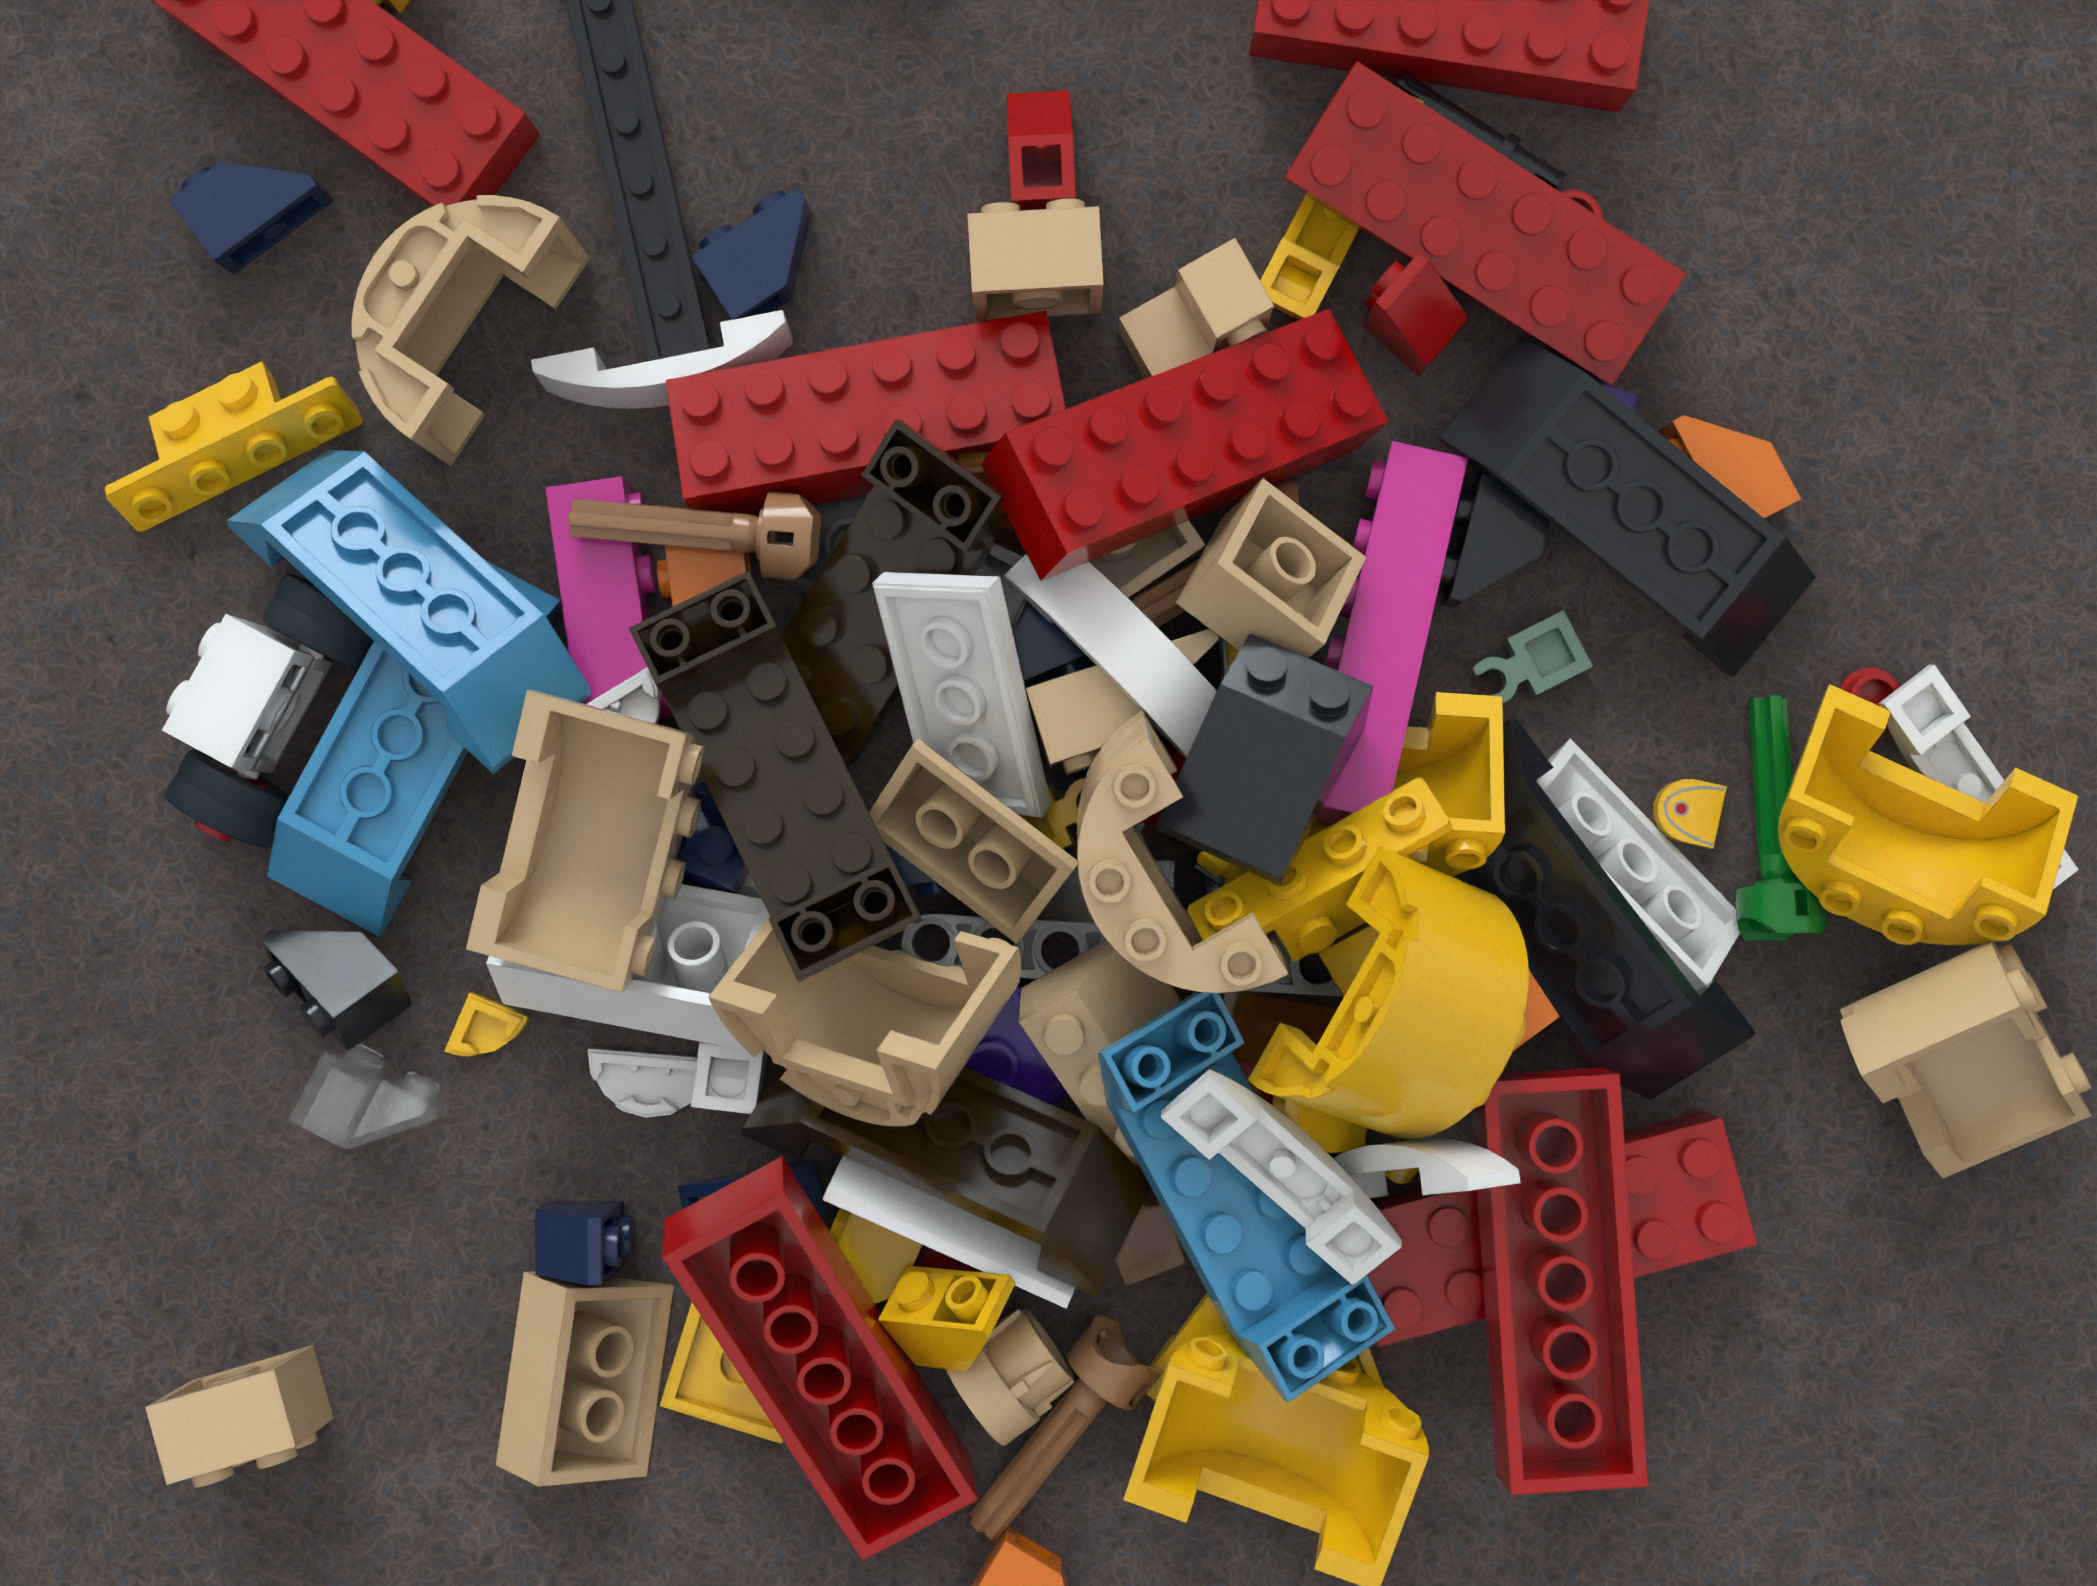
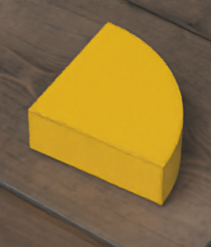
M470 992L444 1052L458 1056H475L497 1051V1049L499 1050L500 1047L519 1036L528 1024L531 1016L475 992Z

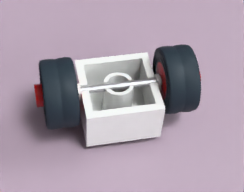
M289 573L281 579L274 597L269 601L262 616V620L285 636L266 626L225 614L221 623H215L205 633L198 649V656L201 657V660L190 680L183 681L174 690L166 708V712L170 716L162 731L197 750L191 749L186 753L178 767L177 774L168 785L164 797L175 808L196 820L194 823L196 828L225 842H230L233 838L256 847H272L277 818L290 795L260 777L259 772L273 773L333 663L324 658V656L358 671L374 642L310 581Z

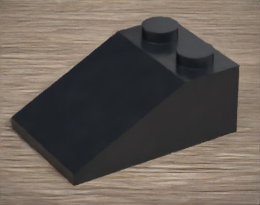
M1249 634L1220 683L1176 780V784L1183 797L1163 808L1156 830L1281 886L1365 729L1374 686Z

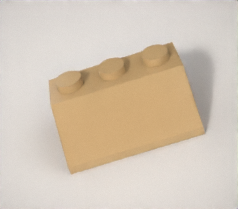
M919 739L911 746L869 812L884 843L1016 944H1018L1078 865V860Z
M1106 940L1022 987L1019 1024L1086 1120L1099 1125L1127 1158L1137 1166L1138 1162L1106 1104L1098 1052L1182 1000L1172 985L1161 982L1134 967Z
M536 1271L523 1273L496 1466L538 1487L647 1476L674 1289L673 1285L612 1276L602 1285H585L536 1275Z

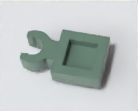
M1562 610L1503 640L1511 658L1505 660L1500 657H1488L1474 664L1468 672L1472 678L1483 674L1485 671L1497 673L1501 679V688L1498 693L1491 696H1501L1503 704L1514 696L1518 684L1524 682L1531 697L1593 667L1565 611Z

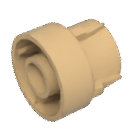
M1017 1308L996 1323L988 1341L967 1372L946 1369L952 1383L984 1429L1002 1446L1007 1445L1040 1420V1416L1052 1408L1051 1402L1075 1383L1073 1372L1063 1354L1041 1323L1026 1308L1022 1311Z

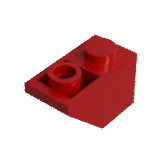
M1070 91L1007 93L1011 203L1018 204L1020 211L1046 209V204L1054 200L1076 199Z
M1418 253L1406 268L1396 260L1372 287V294L1364 303L1371 311L1363 328L1415 374L1420 376L1461 330L1469 317L1429 260L1421 253Z

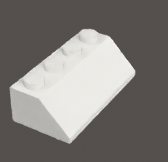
M1570 738L1548 759L1554 768L1536 780L1693 988L1698 991L1712 981L1740 934L1737 925L1736 909Z
M682 884L675 900L666 897L664 899L652 933V937H655L657 942L647 975L634 974L622 993L492 956L488 957L486 965L502 1003L505 1005L746 1050L720 1020L708 996L770 915L761 898Z
M842 1156L822 1200L985 1273L1010 1275L1016 1282L1015 1286L1067 1309L1075 1287L1037 1270L1041 1245L853 1159Z

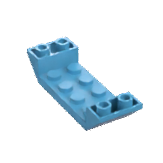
M328 449L227 520L228 527L271 568L284 558L289 561L443 704L448 733L493 774L514 758L512 751L527 690L532 689L579 703L584 702L591 696L589 684L544 613L365 451Z
M486 561L544 613L550 624H552L562 605L561 600ZM375 641L372 643L277 818L267 877L377 936H383L412 882L411 879L402 874L469 751L448 733L444 705Z
M1196 991L1098 1052L1106 1104L1227 1330L1282 1399L1289 1403L1395 1330V1327L1367 1275L1354 1285L1350 1284L1306 1245V1229L1220 1153H1217L1209 1160L1161 1118V1110L1209 1069L1234 1080L1252 1091L1232 1053L1233 1050L1245 1042L1220 994Z

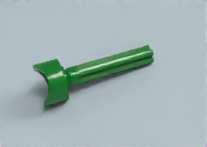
M1778 695L1765 698H1751L1748 700L1758 870L1762 881L1754 882L1753 886L1735 890L1738 929L1744 941H1788L1795 934H1823L1827 925V910L1821 906L1819 898L1797 879L1782 853L1779 842V817L1792 783L1787 698H1782V696Z

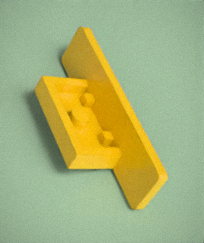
M261 361L239 373L231 374L222 381L182 401L174 402L165 409L149 416L159 460L105 486L106 498L136 531L143 532L360 426L363 423V419L359 409L334 377H327L281 400L277 384L271 372Z
M1415 778L1306 839L1281 886L1256 874L1247 872L1191 903L1187 911L1202 940L1207 939L1253 912L1265 934L1275 929L1293 962H1296L1310 953L1325 950L1337 938L1366 923L1346 903L1379 845L1406 857L1449 833L1452 830V825L1424 779Z

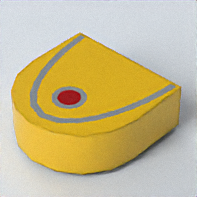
M1681 779L1667 784L1658 792L1653 803V818L1657 828L1666 837L1674 841L1714 849L1727 786L1696 779Z

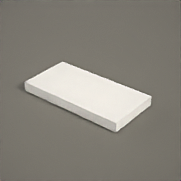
M883 572L872 584L913 744L917 739L921 740L1017 815L1042 818L1051 807V801L1000 577Z

